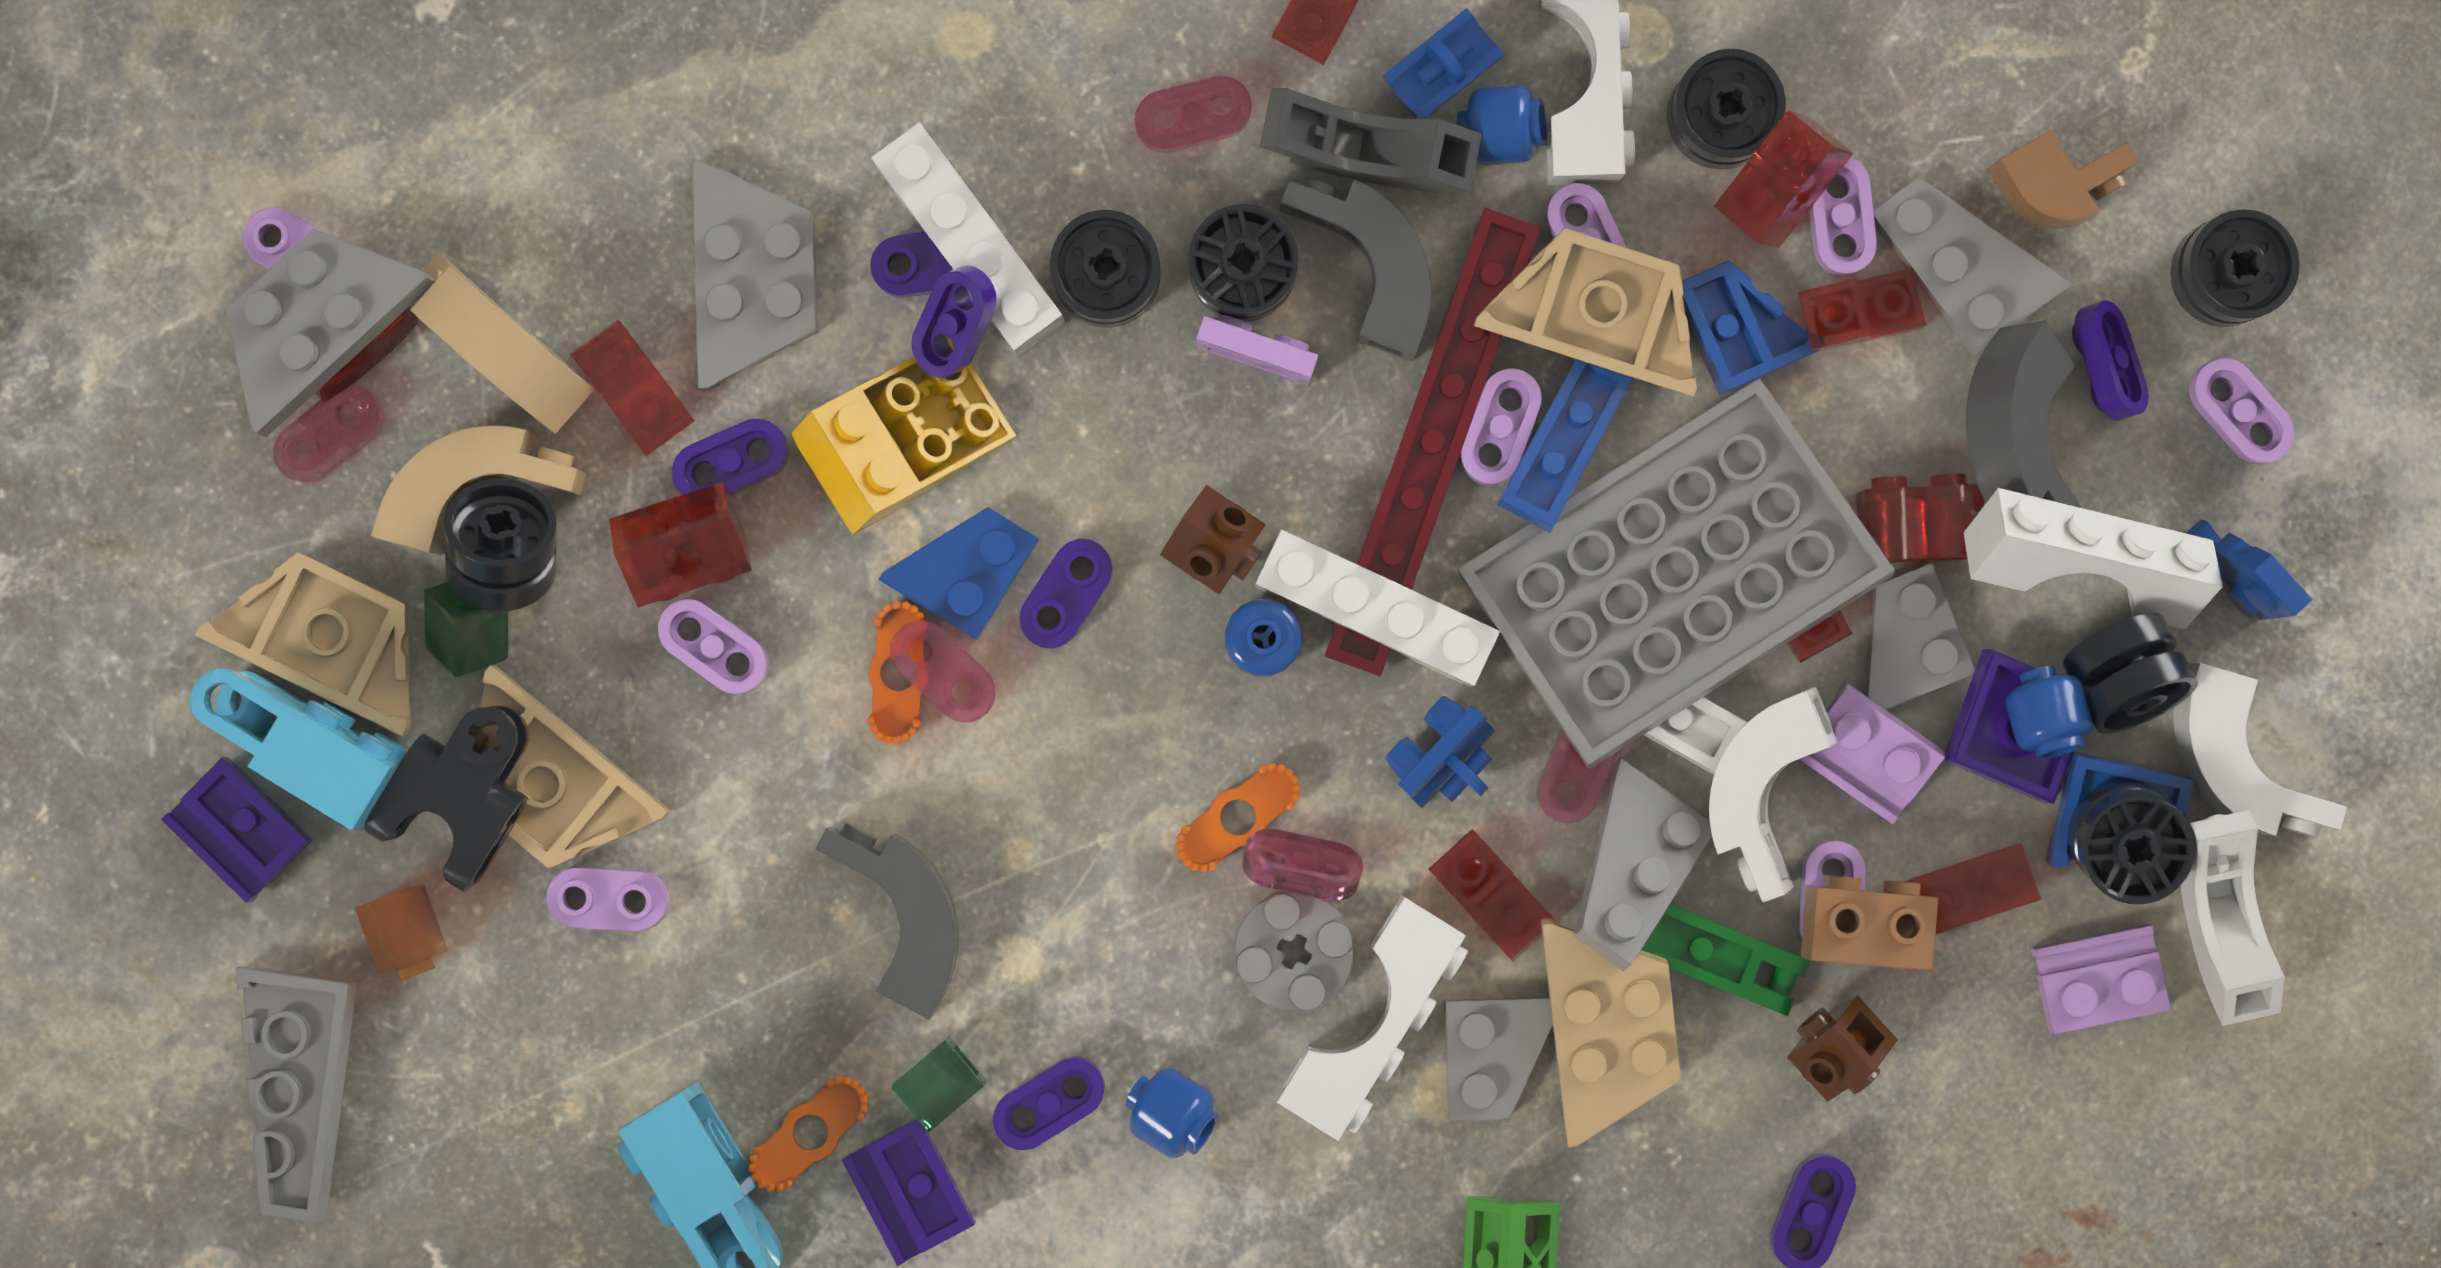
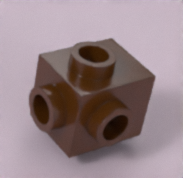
M1206 485L1182 517L1160 556L1217 594H1220L1233 575L1243 581L1263 551L1253 544L1266 524L1248 513L1240 505L1233 503Z
M1856 995L1831 1013H1828L1823 1007L1810 1015L1798 1027L1797 1032L1802 1038L1787 1058L1828 1102L1847 1089L1853 1094H1857L1871 1084L1880 1074L1881 1070L1878 1066L1898 1039L1863 1000Z

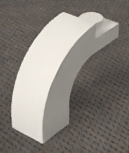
M2188 663L2198 680V685L2190 696L2174 707V735L2181 763L2187 775L2195 780L2194 787L2203 799L2214 810L2223 815L2250 810L2257 824L2258 834L2276 836L2281 817H2284L2282 828L2312 837H2318L2320 828L2341 830L2347 810L2346 806L2284 788L2265 776L2254 762L2247 744L2246 726L2258 679L2204 663Z
M1816 686L1769 706L1747 722L1725 749L1712 781L1709 818L1717 854L1737 847L1741 848L1744 855L1738 858L1741 876L1750 892L1758 890L1762 903L1785 895L1794 887L1769 824L1768 799L1771 788L1780 772L1791 762L1838 743Z
M2250 810L2228 815H2213L2202 821L2190 823L2195 840V857L2187 878L2180 885L2197 964L2221 1025L2226 1026L2279 1014L2282 1007L2285 976L2267 939L2257 905L2254 885V863L2258 835L2257 824Z

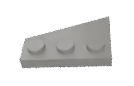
M1919 176L1873 210L1875 227L1973 357L1985 350L1988 343L2001 327L2020 324L2072 285L2067 279Z
M1619 758L1612 766L1608 783L1611 785L1606 810L1601 814L1597 834H1600L1593 867L1588 872L1574 936L1624 971L1634 962L1711 839L1712 833L1708 819L1624 759Z

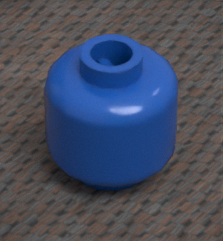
M1516 85L1475 90L1470 96L1467 111H1459L1457 113V125L1482 134L1477 162L1481 165L1529 161L1534 157L1537 146H1544L1546 143L1547 124L1543 101L1541 98L1534 99L1529 89L1525 86Z
M1255 599L1241 605L1231 615L1225 629V647L1231 661L1241 671L1255 677H1271L1285 671L1296 660L1302 646V629L1296 615L1286 605L1272 599ZM1259 626H1268L1263 634L1253 632ZM1274 631L1275 642L1270 647L1267 638ZM1252 638L1261 640L1264 649L1258 648L1253 643Z
M2055 666L2041 667L2021 674L2019 677L2022 685L2013 689L2005 700V706L2018 746L2026 751H2035L2037 759L2054 758L2083 748L2085 746L2083 738L2092 731L2094 721L2085 697L2083 684L2073 675H2057Z
M1171 1068L1158 1072L1151 1079L1142 1076L1131 1089L1125 1106L1132 1110L1129 1122L1131 1133L1139 1140L1172 1159L1181 1157L1187 1152L1193 1155L1197 1154L1209 1139L1218 1120V1113L1213 1111L1214 1099L1212 1094L1203 1086Z

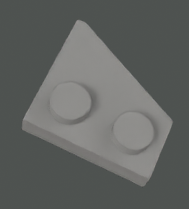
M1932 563L1891 578L1872 589L1870 613L1873 617L1872 634L1868 638L1867 661H1869L1867 697L1887 710L1974 674L1975 667Z
M1550 998L1444 1000L1448 1120L1450 1122L1510 1120L1553 1026Z

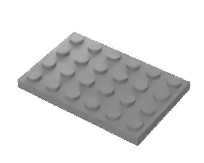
M1758 378L1571 496L1550 533L1529 523L1458 568V572L1494 628L1500 631V637L1587 768L1591 769L1894 576L1895 569L1764 383Z

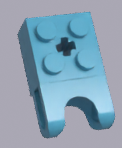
M213 669L203 674L196 681L191 691L190 709L192 714L203 725L254 755L247 766L248 768L351 831L365 829L366 819L407 751L402 745L381 733L375 732L374 736L354 729L352 725L356 718L342 708L328 701H324L323 705L312 700L307 701L268 676L255 671L237 672L231 669ZM221 685L215 702V712L210 702L211 694L215 688ZM238 693H240L242 698L239 709L236 704Z
M698 1081L618 1130L623 1140L622 1143L618 1144V1150L625 1164L635 1176L641 1173L644 1174L655 1192L649 1199L656 1215L666 1228L675 1225L701 1268H745L739 1263L736 1252L740 1251L746 1253L748 1258L753 1261L755 1268H780L783 1261V1249L780 1240L750 1192L757 1186V1182L752 1180L751 1175L753 1173L749 1172L747 1161Z

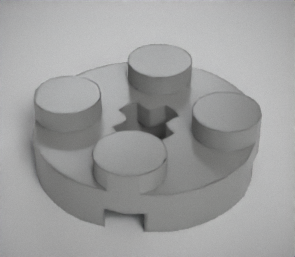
M1301 891L1276 894L1256 904L1241 922L1235 940L1237 971L1248 990L1264 1004L1283 1011L1313 1010L1333 998L1346 983L1354 960L1352 934L1340 912L1323 898ZM1297 934L1302 935L1307 939L1304 949L1311 953L1309 961L1306 964L1297 961L1292 968L1284 966L1282 964L1284 954L1277 949L1278 943L1282 939L1291 942Z

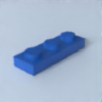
M1576 359L1497 505L1550 533L1630 386L1633 377Z

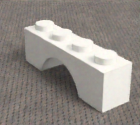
M1541 0V10L1564 19L1579 33L1586 45L1590 58V79L1586 92L1574 105L1551 116L1547 123L1548 185L1619 183L1626 174L1625 166H1634L1635 162L1633 130H1624L1623 107L1632 106L1631 71H1621L1620 48H1629L1630 44L1629 13L1619 12L1618 0Z
M920 122L871 157L879 172L953 270L961 266H973L982 270L990 278L997 296L996 309L990 321L1017 358L1065 324L1062 313Z
M2001 488L1995 491L1964 531L1970 578L1973 580L2025 592L2041 582L2062 575L2078 573L2103 575L2117 580L2127 588L2132 617L2145 613H2159L2164 617L2168 626L2186 629L2223 587L2213 540Z
M1282 529L1255 584V587L1307 612L1360 633L1468 687L1475 686L1500 633L1497 629Z
M1401 895L1370 945L1383 964L1388 982L1386 1007L1379 1022L1364 1038L1351 1045L1335 1049L1307 1046L1276 1095L1277 1103L1339 1141L1346 1129L1355 1134L1373 1105L1365 1097L1378 1078L1387 1083L1401 1062L1405 1052L1398 1049L1397 1046L1408 1028L1410 1027L1418 1032L1431 1014L1436 1001L1428 996L1441 976L1450 981L1465 959L1468 950L1460 945L1466 935Z

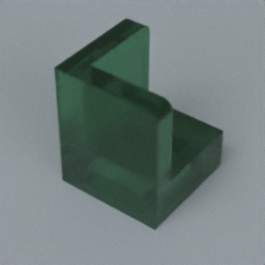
M448 582L424 589L425 646L456 678L507 659L508 611H489L475 607L461 599Z
M949 1035L892 1085V1090L927 1133H929L984 1087L987 1080Z

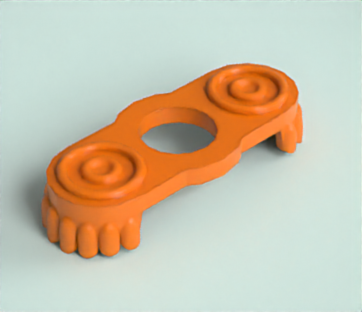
M894 601L892 605L886 604L884 610H879L877 613L878 618L874 619L873 623L877 627L876 655L871 660L869 667V679L873 687L872 714L867 718V722L871 725L870 731L875 734L876 738L883 740L886 744L907 742L911 736L917 733V728L921 725V692L925 688L928 679V667L924 659L925 629L927 628L924 614L919 612L918 607L911 606L908 602H902L901 604L899 601ZM900 655L912 661L915 666L916 676L910 687L905 690L896 691L885 685L882 680L881 671L884 663L889 658Z
M1270 763L1268 766H1260L1259 771L1239 787L1230 788L1220 793L1212 802L1208 811L1190 825H1185L1181 828V833L1177 835L1178 842L1175 846L1176 850L1179 851L1178 858L1183 860L1184 866H1191L1193 871H1198L1199 869L1201 872H1207L1209 869L1215 870L1218 866L1217 864L1235 849L1257 841L1264 833L1266 825L1287 809H1294L1295 802L1300 798L1298 793L1301 790L1300 785L1297 784V776L1293 775V771L1289 768L1286 769L1282 764L1276 766V764ZM1233 800L1246 801L1255 811L1256 820L1254 826L1248 832L1241 835H1235L1225 830L1220 819L1222 808Z
M836 1076L834 1079H828L825 1082V1086L807 1103H801L791 1109L783 1119L782 1127L761 1146H756L753 1149V1154L749 1157L751 1164L748 1170L750 1173H753L751 1178L754 1182H757L758 1187H766L768 1192L774 1190L781 1192L784 1188L789 1189L792 1187L793 1181L814 1161H820L829 1156L838 1145L840 1137L857 1121H862L865 1118V1113L869 1109L867 1104L869 1097L866 1094V1088L858 1080L852 1079L850 1076ZM804 1115L818 1116L827 1125V1140L819 1148H803L794 1138L793 1130L795 1123Z

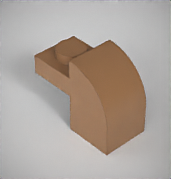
M2050 130L2002 157L1988 167V170L2010 207L2019 216L2035 225L2058 229L2078 225L2100 213L2089 192H2092L2097 201L2129 182L2123 172L2140 161L2129 142H2126L2076 171L2053 130Z

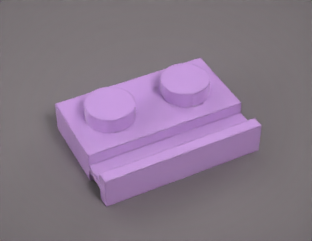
M1219 315L1218 320L1206 316L1203 317L1196 338V348L1309 386L1318 354L1309 352V345L1307 343L1281 334H1275L1274 339L1253 333L1251 332L1253 328L1251 324L1226 315Z
M1846 683L1826 709L1838 743L1799 760L1888 822L1894 824L1901 811L1907 804H1910L1944 760L1945 751Z
M2144 924L2031 948L2032 956L2035 957L2038 974L2036 975L2049 1033L2055 1035L2171 1010L2159 952L2155 948L2153 925Z

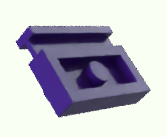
M221 757L180 799L181 802L161 819L245 903L253 902L258 897V894L269 883H272L313 841L229 757Z
M921 1117L906 1123L841 1159L897 1266L965 1231L976 1223Z

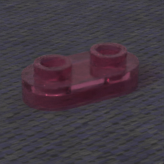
M1215 76L1155 91L1147 95L1136 109V132L1146 147L1160 153L1174 152L1227 139L1239 134L1248 124L1252 108L1251 97L1241 82L1228 76ZM1227 96L1233 102V109L1225 115L1216 114L1210 106L1215 97ZM1168 110L1175 115L1176 121L1171 128L1160 129L1155 126L1153 117L1158 111Z
M341 385L331 390L278 435L273 448V457L279 471L287 478L301 483H316L327 478L378 435L384 423V410L380 400L371 391L357 385ZM353 403L358 409V417L352 424L345 425L340 419L341 409L345 405ZM307 441L312 448L311 457L306 462L299 463L294 456L295 447L299 443Z
M914 621L902 626L895 633L890 645V657L894 667L942 714L952 720L967 723L981 719L990 711L996 695L992 677L941 627L926 621ZM923 639L929 645V655L924 661L915 662L909 653L910 646L914 641ZM966 680L972 687V695L967 701L959 703L954 699L952 690L957 682Z
M1561 728L1536 789L1537 801L1544 814L1562 823H1575L1586 818L1596 806L1618 752L1588 769ZM1564 781L1571 782L1577 791L1575 800L1567 805L1561 804L1555 796L1557 786Z
M1262 829L1254 832L1248 838L1242 858V868L1248 878L1261 886L1328 901H1341L1350 898L1356 893L1363 872V862L1355 850L1339 842L1279 829Z

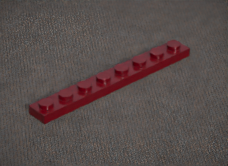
M1485 207L1357 565L1411 590L1502 338L1500 334L1473 326L1475 318L1528 265L1541 228ZM1336 623L1324 657L1381 677L1391 648Z

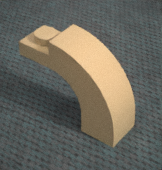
M437 252L424 267L419 269L430 275L435 282L410 306V311L485 378L556 434L595 389L569 364L500 308L452 262Z
M498 425L463 429L430 443L401 468L390 483L382 499L371 537L441 556L445 545L444 517L446 509L452 499L466 487L489 479L514 478L581 496L588 473L572 467L575 456L539 447L537 457L531 456L537 434L528 430Z

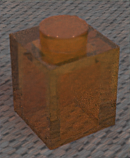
M424 884L411 886L354 907L379 975L397 970L401 981L435 969L432 957L448 951Z

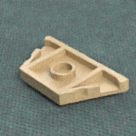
M1563 228L1476 316L1473 326L1692 397L1695 396L1697 390L1689 345L1688 320L1685 316L1683 302L1684 292L1680 265L1567 228Z
M295 553L274 570L273 575L264 582L255 584L237 598L239 601L213 621H206L198 628L195 636L396 734L407 736L411 729L410 605L304 553Z
M490 665L487 668L482 683H485L479 708L506 706L515 709L524 718L528 726L529 741L526 749L505 782L526 795L528 799L520 817L508 836L548 869L554 868L658 822L669 815L670 809L496 665ZM498 724L486 726L482 730L489 737L486 745L487 748L502 746L503 741L496 736L497 729L499 728Z
M1546 918L1540 920L1567 1147L1570 1148L1579 1146L1681 1081L1669 965L1666 958L1640 950L1632 965L1622 971L1574 936L1575 930L1561 926L1559 921Z

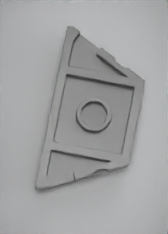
M692 160L698 389L708 391L716 388L720 382L748 367L753 368L770 359L774 353L789 345L794 346L818 333L815 215L804 207L702 160Z
M312 229L225 309L251 428L257 434L264 437L272 433L421 297L435 280L422 270Z

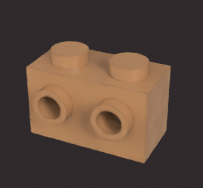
M1824 875V887L1806 885L1800 957L1811 961L1933 971L1938 898L1920 895L1921 883L1884 880V890L1881 892L1860 890L1861 878Z

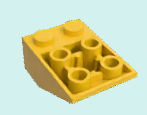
M949 338L947 339V342L949 346L953 349V343ZM914 357L812 410L790 434L852 535L900 510L1016 437V434L971 363L965 369L949 377L937 378L926 373L918 365Z

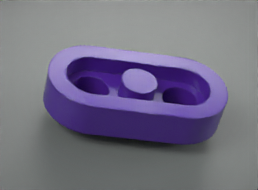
M926 232L894 236L884 240L874 250L870 263L871 274L877 285L888 295L898 298L931 294L938 278L953 270ZM898 255L907 256L911 260L910 270L901 276L892 274L889 269L891 260Z
M973 266L958 267L940 276L932 289L913 332L911 342L916 362L931 376L937 378L949 377L968 367L974 358L997 304L994 285L982 270ZM968 291L970 292L973 301L969 297ZM947 337L951 339L953 343V349L949 346L947 342Z
M2108 300L2081 308L2075 318L2072 338L2077 350L2083 355L2092 382L2091 396L2094 404L2101 412H2104L2116 421L2143 413L2148 405V387L2122 312L2114 303Z
M746 420L682 449L676 456L672 466L674 485L684 497L694 502L703 504L716 502L777 475L784 468L789 457L788 440L779 427L767 420ZM756 440H766L770 446L768 457L762 461H754L749 454L751 444ZM703 463H710L715 469V477L707 485H700L695 479V471Z
M1077 539L1068 542L1057 552L1023 603L1020 611L1021 629L1026 638L1033 644L1047 649L1058 648L1070 642L1076 635L1112 578L1113 566L1111 558L1100 544L1088 539ZM1078 558H1088L1094 565L1093 574L1086 580H1078L1071 573L1072 563ZM1046 607L1056 608L1061 616L1059 625L1051 630L1043 629L1038 622L1040 611Z
M1079 1056L1066 1057L1005 1094L997 1104L993 1115V1126L998 1138L1010 1148L1030 1150L1091 1114L1099 1106L1104 1095L1105 1083L1100 1069L1086 1058ZM1077 1075L1084 1079L1086 1091L1083 1095L1072 1097L1065 1092L1064 1081L1069 1076ZM1020 1107L1031 1109L1036 1118L1034 1125L1029 1128L1018 1127L1013 1120L1014 1111Z
M1814 1154L1805 1158L1795 1169L1770 1232L1772 1252L1787 1268H1820L1829 1259L1856 1191L1854 1175L1844 1162L1829 1154ZM1820 1173L1829 1174L1832 1180L1830 1189L1823 1194L1814 1193L1812 1189L1814 1177ZM1797 1229H1806L1809 1233V1242L1802 1249H1793L1790 1245V1236Z

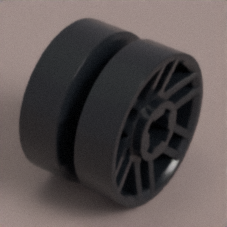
M1722 49L1708 53L1691 65L1670 97L1667 109L1670 135L1678 149L1688 159L1698 165L1722 170L1744 165L1755 158L1779 131L1786 109L1784 88L1775 70L1764 59L1751 52L1740 49ZM1727 101L1733 106L1731 108L1732 115L1724 118L1718 113L1721 110L1720 105Z
M1251 204L1227 206L1206 218L1195 232L1189 249L1191 284L1202 304L1217 316L1226 315L1244 322L1262 319L1280 308L1293 289L1298 268L1296 241L1289 227L1273 212ZM1244 253L1246 258L1255 262L1247 274H1242V270L1232 266L1236 255Z
M2234 210L2221 214L2198 226L2183 238L2172 258L2171 284L2178 302L2192 317L2211 326L2233 327L2264 316L2280 307L2288 299L2297 283L2300 261L2294 239L2278 220L2255 210Z
M1096 210L1085 213L1064 227L1052 248L1050 271L1057 295L1064 307L1074 317L1086 324L1103 328L1128 324L1140 317L1150 307L1157 295L1161 279L1157 246L1149 231L1139 221L1125 213L1113 210ZM1106 259H1110L1117 267V271L1107 276L1106 280L1100 279L1095 272V267L1105 263Z
M489 479L474 483L460 491L452 499L444 517L445 571L448 583L461 599L484 610L513 611L533 604L546 594L556 574L557 522L556 514L550 501L536 488L511 479Z
M2145 613L2116 622L2083 640L2064 658L2062 665L2067 675L2075 676L2083 684L2085 697L2097 732L2102 734L2116 733L2146 723L2180 704L2196 689L2198 680L2185 656L2180 652H2174L2177 647V641L2161 614Z
M2117 781L2102 785L2083 798L2070 820L2068 843L2075 863L2099 890L2116 901L2136 905L2159 901L2177 890L2185 881L2192 868L2195 857V840L2188 821L2163 796L2144 784L2132 781ZM2127 839L2131 841L2138 839L2134 846L2131 844L2124 846Z

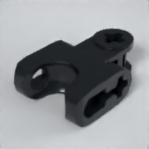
M506 706L481 707L468 712L461 719L446 746L425 733L420 735L408 749L366 819V833L380 842L402 836L411 822L422 812L428 811L439 815L448 823L453 833V848L449 859L442 869L443 877L449 884L463 893L480 882L527 803L528 797L505 783L529 741L528 726L524 718L515 709ZM498 724L499 728L497 729L496 736L503 741L502 746L487 748L486 745L489 737L482 730L486 726Z

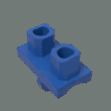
M1466 8L1383 75V80L1415 119H1427L1502 59L1504 53L1489 38L1472 13Z
M1442 696L1427 711L1424 718L1425 722L1441 736L1438 742L1425 753L1412 740L1406 737L1400 740L1385 757L1401 780L1398 785L1421 808L1438 791L1453 802L1467 786L1480 797L1489 789L1477 775L1492 761V758L1481 746L1495 730L1486 721L1485 716L1472 705L1466 710L1448 697Z

